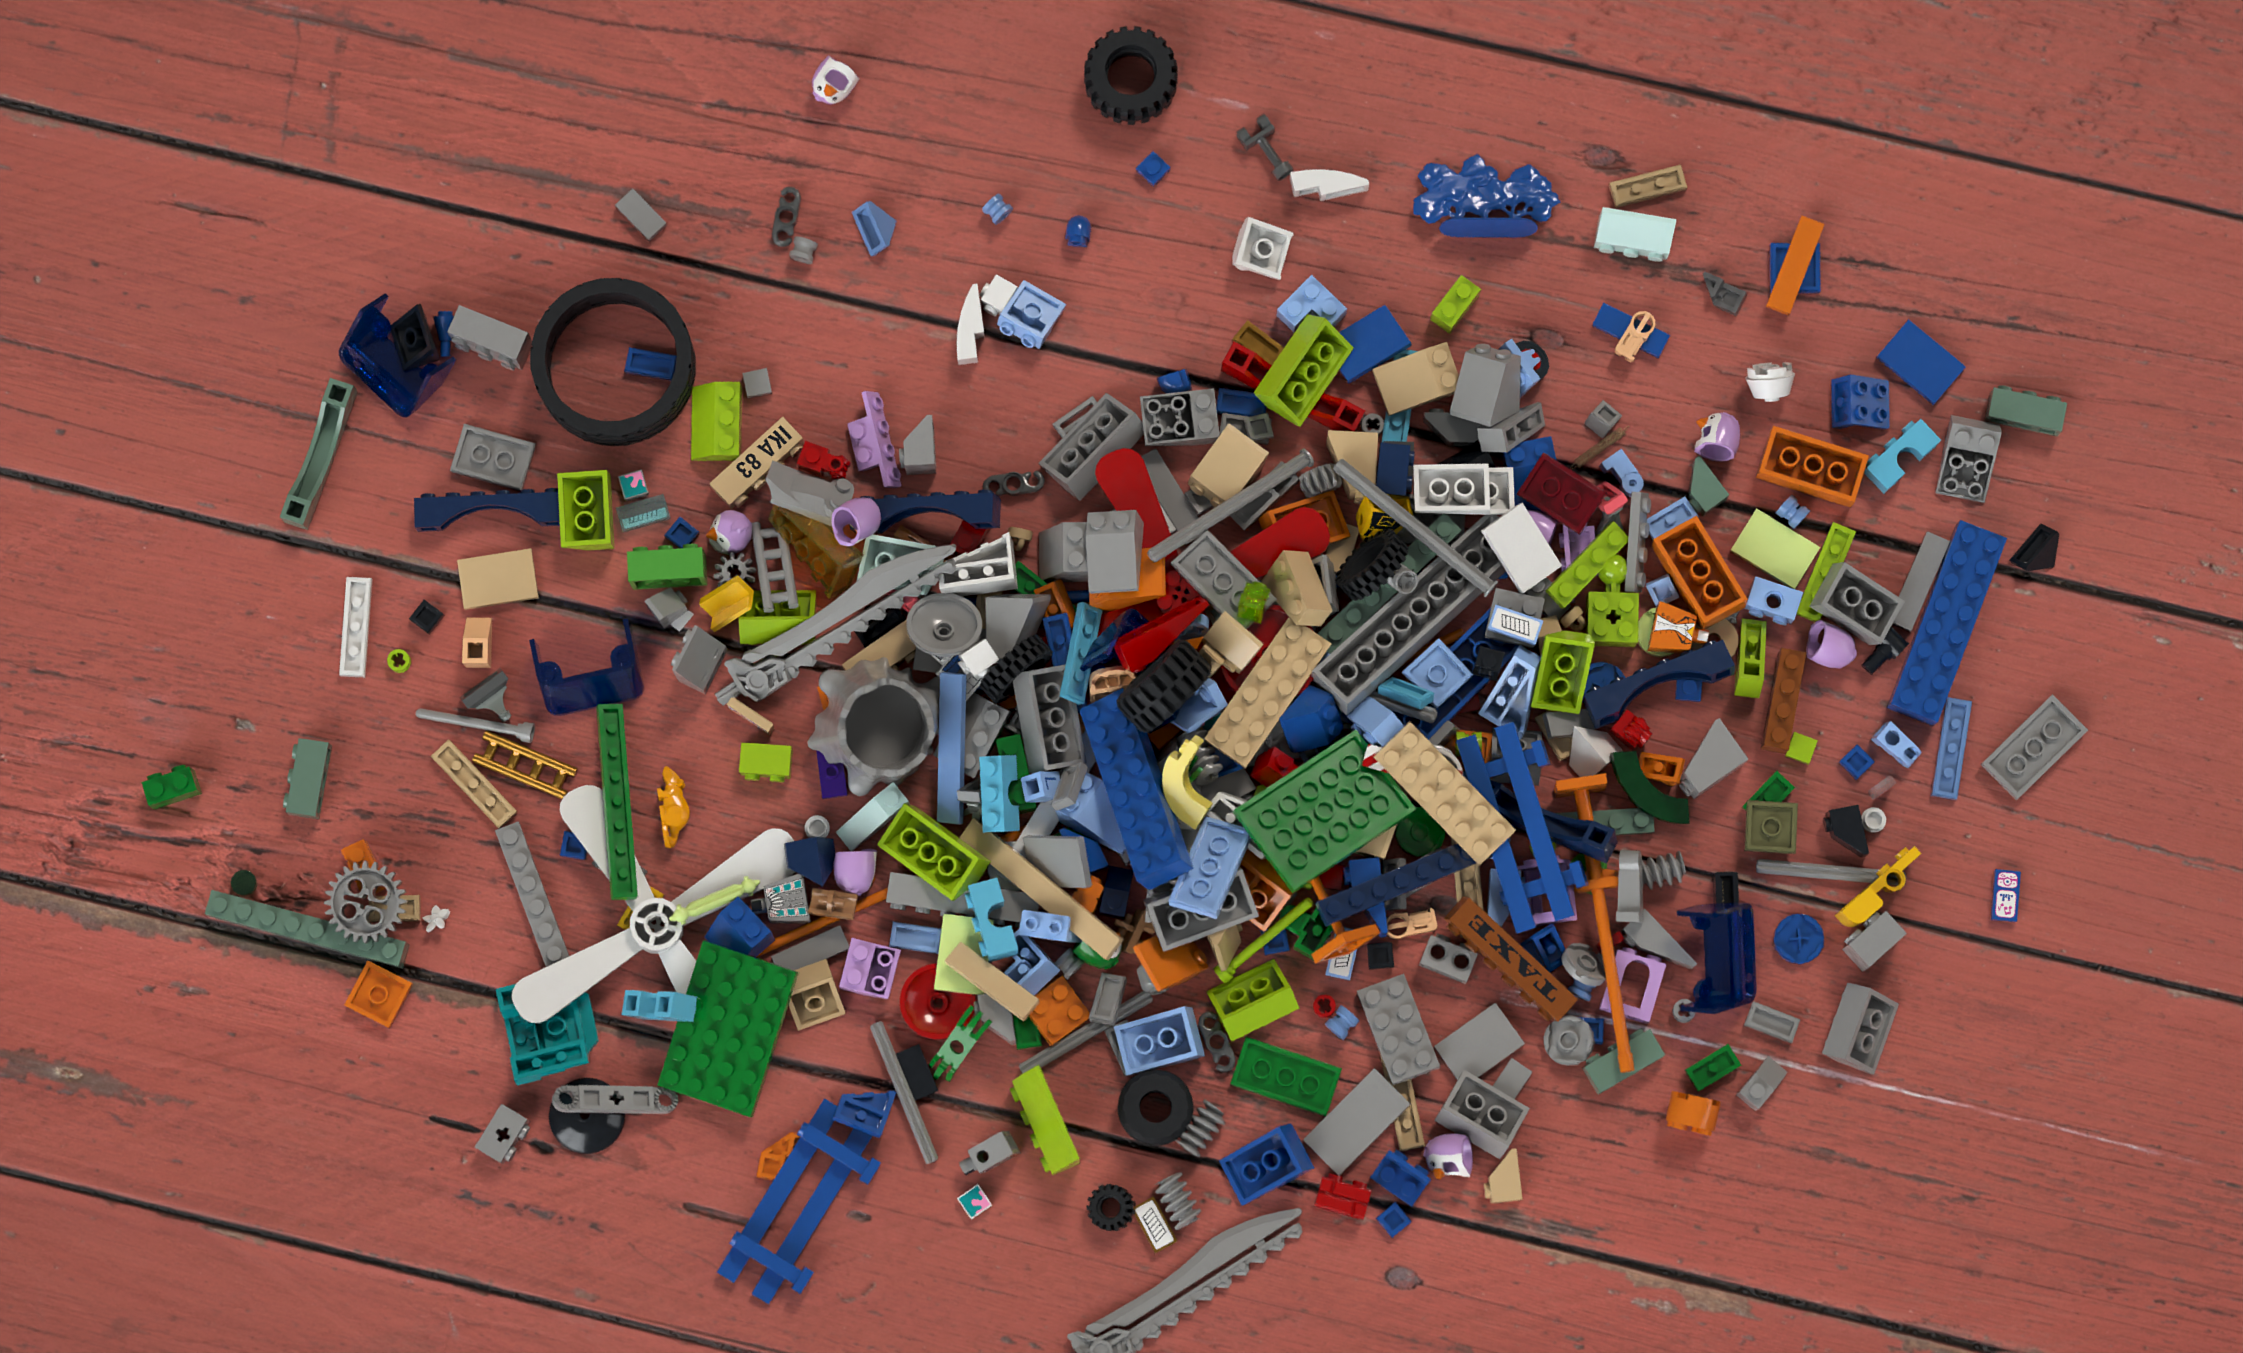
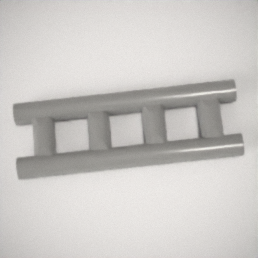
M782 517L775 520L776 527L761 529L759 522L752 523V538L765 613L774 611V603L788 601L789 608L791 609L799 606L786 523ZM778 536L779 548L765 551L763 539ZM781 558L783 570L768 572L766 560ZM785 580L786 591L771 594L770 582Z

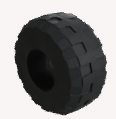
M1158 1069L1143 1071L1132 1077L1123 1087L1118 1100V1116L1124 1130L1136 1141L1151 1146L1166 1145L1175 1141V1139L1177 1140L1187 1130L1186 1127L1191 1123L1194 1111L1192 1095L1186 1084L1173 1073ZM1150 1093L1163 1094L1171 1103L1170 1115L1162 1122L1153 1123L1147 1121L1140 1112L1142 1099Z

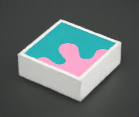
M978 1184L957 1198L971 1220L992 1206Z

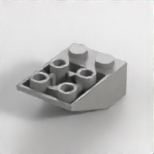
M1214 388L1140 397L1145 446L1213 444L1220 436Z
M1951 415L1935 493L1985 503L2002 434L1999 424Z
M694 625L692 630L688 629L682 643L685 645L681 653L676 652L671 665L674 667L672 671L679 682L706 694L728 649L724 644Z

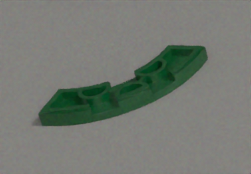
M1637 751L1610 753L1616 779L1635 806L1664 822L1690 824L1688 799L1675 798L1655 788L1645 777L1640 767Z

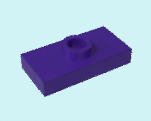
M816 750L822 799L848 796L844 764H829L824 755Z

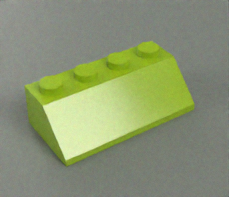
M1307 314L1254 391V394L1267 408L1296 426L1301 427L1354 348L1326 318Z
M906 803L902 805L877 844L952 901H955L968 890V885L977 883L991 862L918 807Z

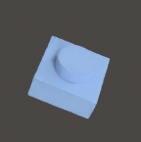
M1669 573L1646 583L1655 606H1657L1659 601L1669 603L1679 598V593Z

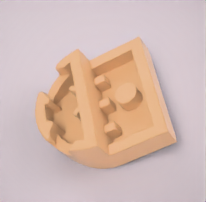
M1122 665L1102 668L1092 672L1088 682L1091 704L1121 688L1125 689L1138 676L1137 672L1131 673L1124 669Z

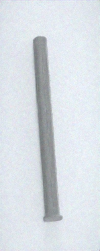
M1306 449L1300 450V454L1150 548L1147 552L1148 557L1152 562L1159 561L1307 466L1312 467L1314 460L1311 454Z
M1340 459L1335 464L1333 470L1485 593L1484 597H1487L1497 585V580L1495 582L1344 459Z

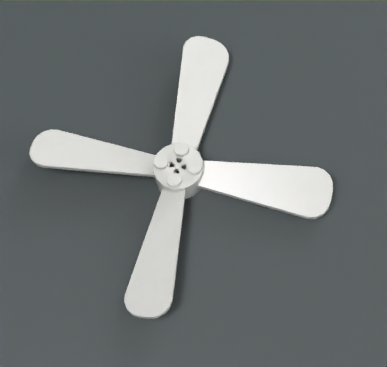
M584 785L570 791L563 797L560 803V813L564 822L609 880L603 790L593 785ZM772 828L764 831L672 902L654 897L635 857L638 897L635 900H624L633 911L630 917V928L522 978L516 983L512 991V1000L518 1013L524 1020L531 1023L547 1021L641 950L651 954H659L676 993L686 994L696 960L680 940L683 935V926L728 906L731 902L696 917L688 916L684 925H681V922L669 920V917L677 909L676 906L680 904L681 907L686 908L690 902L733 884H741L745 876L752 880H760V884L756 887L753 894L764 890L765 885L793 876L796 872L790 868L787 869L784 847L785 843L793 842V838L782 829ZM744 893L740 899L748 897V894ZM656 920L657 924L653 925L651 922Z

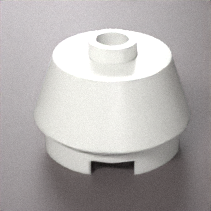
M1770 362L1755 364L1753 368H1747L1748 376L1745 379L1753 397L1765 399L1766 402L1780 400L1779 397L1790 395L1795 373L1792 372V364L1784 362L1782 363L1783 367H1779L1778 364Z

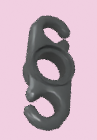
M786 187L781 190L782 196L792 193L795 199L789 203L781 197L779 199V207L775 212L772 239L776 245L781 247L791 244L792 239L780 240L778 238L779 232L786 231L789 236H792L794 234L793 228L798 221L801 195L794 187ZM791 211L794 215L792 221L789 223L780 221L779 216L781 212Z
M1034 471L1033 475L1038 478V484L1031 486L1028 482L1032 475L1031 472L1024 474L1010 472L989 476L983 482L982 487L983 490H990L989 484L996 482L999 485V489L996 491L997 496L1004 494L1017 496L1038 492L1043 488L1045 479L1042 473ZM1012 477L1018 478L1021 482L1020 488L1015 491L1008 489L1006 486L1008 479Z
M1205 1012L1199 1017V1030L1207 1049L1213 1056V1062L1218 1063L1222 1056H1227L1230 1060L1227 1066L1218 1064L1216 1069L1220 1072H1229L1235 1067L1236 1058L1227 1035L1221 1029L1219 1021H1216L1212 1028H1207L1204 1025L1207 1018L1216 1020L1218 1018L1217 1014ZM1214 1035L1222 1036L1224 1046L1220 1049L1212 1048L1209 1043L1210 1038Z

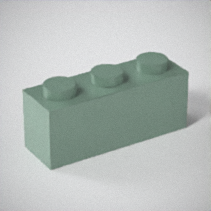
M2002 385L1998 386V388L1994 387L1990 392L1985 421L2058 436L2062 432L2067 403L2061 402V398L2055 396L2038 397L2037 393L2032 391L2014 392L2011 387Z
M299 738L298 744H294L292 750V759H295L294 768H290L287 780L290 783L289 793H285L283 808H286V813L289 815L312 819L320 818L332 745L329 742Z
M1641 1028L1629 1035L1635 1071L1620 1073L1617 1043L1607 1048L1609 1053L1600 1057L1599 1054H1596L1586 1060L1587 1066L1583 1068V1071L1598 1095L1665 1056L1650 1029L1644 1032Z

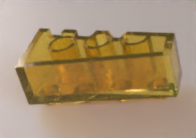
M774 504L768 520L787 544L791 543L794 546L796 556L800 562L805 561L813 571L810 575L816 583L820 581L826 588L824 592L826 596L831 599L849 589L864 554L854 545H840L834 536L832 526Z

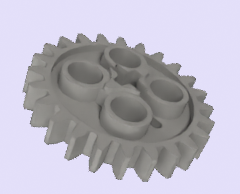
M363 861L362 868L354 862L352 871L346 866L343 867L345 875L336 873L338 882H329L334 888L333 891H325L327 895L331 896V900L324 901V904L331 906V909L327 910L325 914L334 916L329 923H338L339 925L335 931L339 933L345 930L344 938L346 939L353 934V942H358L361 936L364 943L369 942L370 936H372L375 942H378V934L387 938L388 933L386 930L396 931L393 923H402L403 921L398 915L407 912L400 908L402 904L408 903L407 900L400 897L406 893V890H398L402 880L393 881L396 873L391 872L387 875V866H383L379 871L377 862H374L371 868H369L368 861ZM355 880H360L363 884L362 891L354 894L351 891V884ZM385 886L387 896L382 900H378L375 896V891L378 887ZM349 895L366 899L368 895V900L385 904L388 908L381 909L366 905L365 909H363V904L345 900L344 896ZM350 904L356 907V914L353 918H347L344 914L345 908ZM376 910L380 913L381 919L380 922L373 925L369 921V915L372 911Z

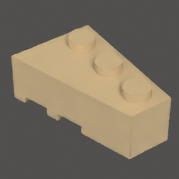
M1283 550L1269 569L1267 575L1261 580V584L1277 599V603L1295 625L1321 626L1333 610L1308 552Z

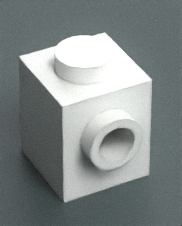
M996 274L991 284L986 283L980 293L982 297L981 303L984 306L983 309L992 316L1000 315L1018 287Z
M986 639L979 641L969 650L958 655L961 659L958 665L964 674L970 673L972 677L978 674L980 678L991 671L990 666L999 660Z

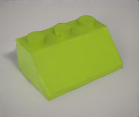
M712 382L692 387L691 461L736 460L741 455V383Z
M607 470L557 473L561 548L580 550L615 549L611 475Z
M761 590L754 591L752 608L739 617L740 644H764L816 614V590H796L799 604L797 608H789L788 601L774 603V611L771 613L764 612ZM771 590V594L785 592L786 590ZM814 636L813 638L809 639L801 645H805L814 641L816 639V636Z
M1560 631L1545 635L1530 707L1580 714L1595 642L1590 634Z
M1275 959L1231 979L1227 984L1223 983L1206 991L1231 1041L1300 1009L1293 991Z

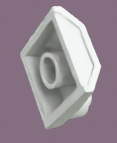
M1247 217L1238 234L1232 255V265H1235L1239 270H1249L1280 280L1290 240L1294 233Z

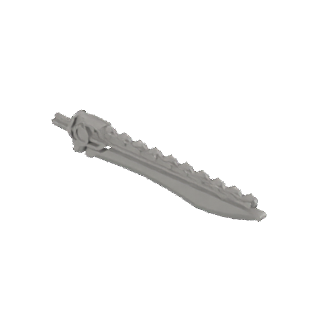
M951 544L919 550L885 562L867 571L849 589L814 616L766 643L744 652L742 659L732 658L726 660L724 665L728 668V672L734 681L715 693L718 702L724 706L731 697L736 698L740 694L760 702L790 682L792 678H796L800 673V666L813 667L817 662L816 655H831L835 649L833 648L834 643H849L852 638V631L866 632L869 627V620H883L887 615V608L900 609L904 604L903 597H918L922 591L921 585H936L939 581V573L953 574L957 568L954 559H948L924 575L919 576V573L956 551V545ZM910 580L909 584L905 585L904 587L900 588L899 590L895 591L894 593L890 594L889 596L885 597L884 599L880 600L879 602L875 603L874 605L870 606L869 608L865 609L864 611L860 612L859 614L855 615L854 617L850 618L849 620L845 621L844 623L840 624L839 626L835 627L834 629L830 630L829 632L825 633L824 635L820 636L819 638L815 639L814 641L810 642L809 644L805 645L804 647L800 648L799 650L795 651L789 656H782L787 652L793 650L794 648L798 647L799 645L803 644L804 642L808 641L809 639L813 638L814 636L818 635L819 633L823 632L824 630L828 629L829 627L833 626L834 624L838 623L839 621L843 620L844 618L848 617L849 615L853 614L854 612L858 611L859 609L863 608L864 606L868 605L869 603L873 602L874 600L878 599L879 597L883 596L884 594L888 593L889 591L893 590L894 588L898 587L899 585L903 584L904 582Z
M1296 1208L1263 1215L1218 1234L1160 1284L1107 1316L1088 1325L1084 1333L1076 1331L1068 1334L1067 1338L1071 1341L1072 1347L1076 1353H1136V1351H1140L1144 1345L1143 1338L1159 1337L1161 1325L1176 1326L1179 1321L1178 1313H1194L1197 1308V1300L1211 1301L1215 1295L1214 1288H1229L1232 1283V1275L1246 1276L1250 1270L1249 1263L1265 1262L1268 1257L1266 1256L1267 1250L1281 1251L1285 1245L1284 1238H1299L1303 1231L1300 1223H1297L1268 1242L1264 1241L1265 1237L1300 1216L1302 1209ZM1251 1246H1256L1257 1249L1129 1331L1113 1329L1098 1338L1094 1337L1095 1334L1097 1335L1113 1325L1128 1326Z

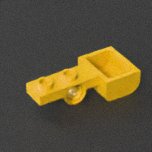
M1915 846L1909 850L1906 847L1894 856L1897 861L1893 865L1885 864L1876 872L1879 877L1834 916L1846 927H1855L1866 921L1883 905L1882 899L1876 893L1881 889L1887 893H1894L1900 890L1906 881L1902 870L1913 862L1921 852ZM1888 874H1894L1898 878V885L1896 887H1891L1887 884L1886 878Z

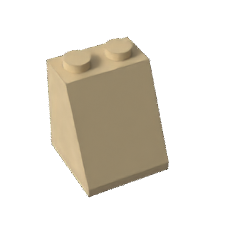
M1229 423L1191 474L1188 485H1190L1191 490L1195 494L1203 495L1210 500L1211 505L1215 508L1250 486L1262 471L1269 452Z
M1328 430L1326 446L1333 463L1336 464L1340 459H1344L1376 485L1378 433ZM1341 477L1348 500H1354L1355 504H1361L1364 495Z

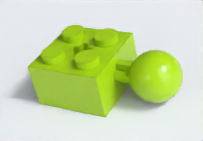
M1618 554L1610 557L1598 573L1600 580L1605 583V592H1588L1586 596V634H1590L1595 642V646L1636 647L1638 643L1639 593L1620 592V584L1626 579L1627 561ZM1609 615H1614L1618 620H1616L1615 624H1611V621L1606 618Z

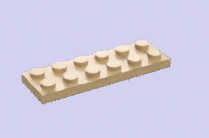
M1289 617L1208 732L1204 741L1244 768H1247L1279 722V718L1288 709L1311 676L1312 670L1317 667L1332 644L1305 625H1295Z
M1410 721L1373 756L1479 866L1516 831Z

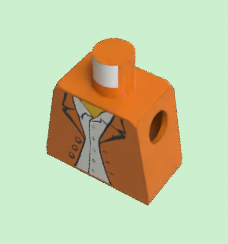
M1659 601L1656 606L1647 651L1667 653L1690 651L1692 642L1703 645L1707 643L1709 630L1695 628L1696 615Z

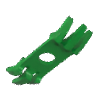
M972 1005L965 1011L950 1036L929 1063V1067L932 1069L940 1058L943 1059L934 1073L933 1078L935 1080L951 1065L952 1068L945 1078L946 1081L950 1082L972 1047L992 1023L988 1019L974 1034L973 1030L984 1014L979 1011L965 1027L964 1023L974 1009ZM957 1040L961 1042L964 1047L963 1052L954 1051L951 1046L952 1041Z

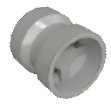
M1401 564L1400 569L1394 571L1395 575L1387 579V584L1402 594H1409L1416 589L1418 576L1414 571Z

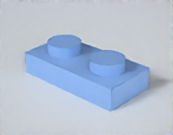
M1681 498L1647 519L1650 528L1649 535L1652 539L1697 515L1687 498Z

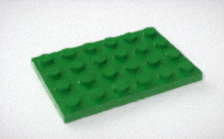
M1357 730L1337 741L1233 811V814L1292 893L1413 814L1416 810L1389 773L1362 766L1368 744Z
M706 940L703 941L686 995L697 997L694 1021H677L657 1085L747 1117H753L799 972Z

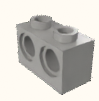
M1438 933L1436 937L1431 935L1418 966L1466 984L1478 954L1472 952L1464 943H1460L1457 946L1450 943L1451 939ZM1434 946L1441 947L1444 950V957L1441 959L1433 958L1430 953L1431 948ZM1464 956L1468 961L1467 967L1463 969L1456 967L1454 958Z

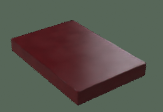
M1544 452L1517 492L1518 496L1579 535L1607 494V492Z

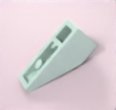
M892 782L838 829L836 834L852 852L893 820L904 803L909 805L910 803L895 783Z

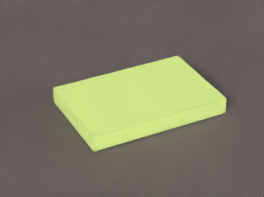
M1756 508L1730 552L1787 587L1795 589L1820 547Z
M943 914L934 990L973 995L985 994L945 964V959L960 942L982 957L978 942L982 941L980 932L975 933L971 919L974 917ZM988 919L994 925V920ZM983 956V957H982V958H984L986 961H988L987 956Z

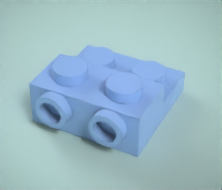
M1023 280L1001 312L997 325L1000 326L1001 332L1005 335L1011 336L1014 334L1021 338V342L1026 347L1040 349L1051 333L1052 327L1064 311L1066 304Z

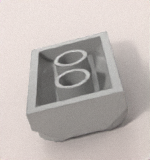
M773 460L765 479L771 491L772 498L770 503L832 526L833 511L851 500L854 494L853 484L846 479L836 478L831 482Z

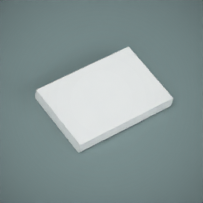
M1519 503L1481 530L1521 594L1562 566L1523 503Z

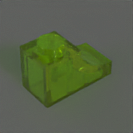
M1253 581L1252 584L1246 582L1238 603L1237 617L1261 624L1271 589H1268L1265 584Z

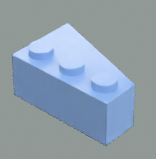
M1519 645L1478 713L1497 726L1514 722L1519 739H1522L1528 727L1531 712L1530 704L1540 656Z

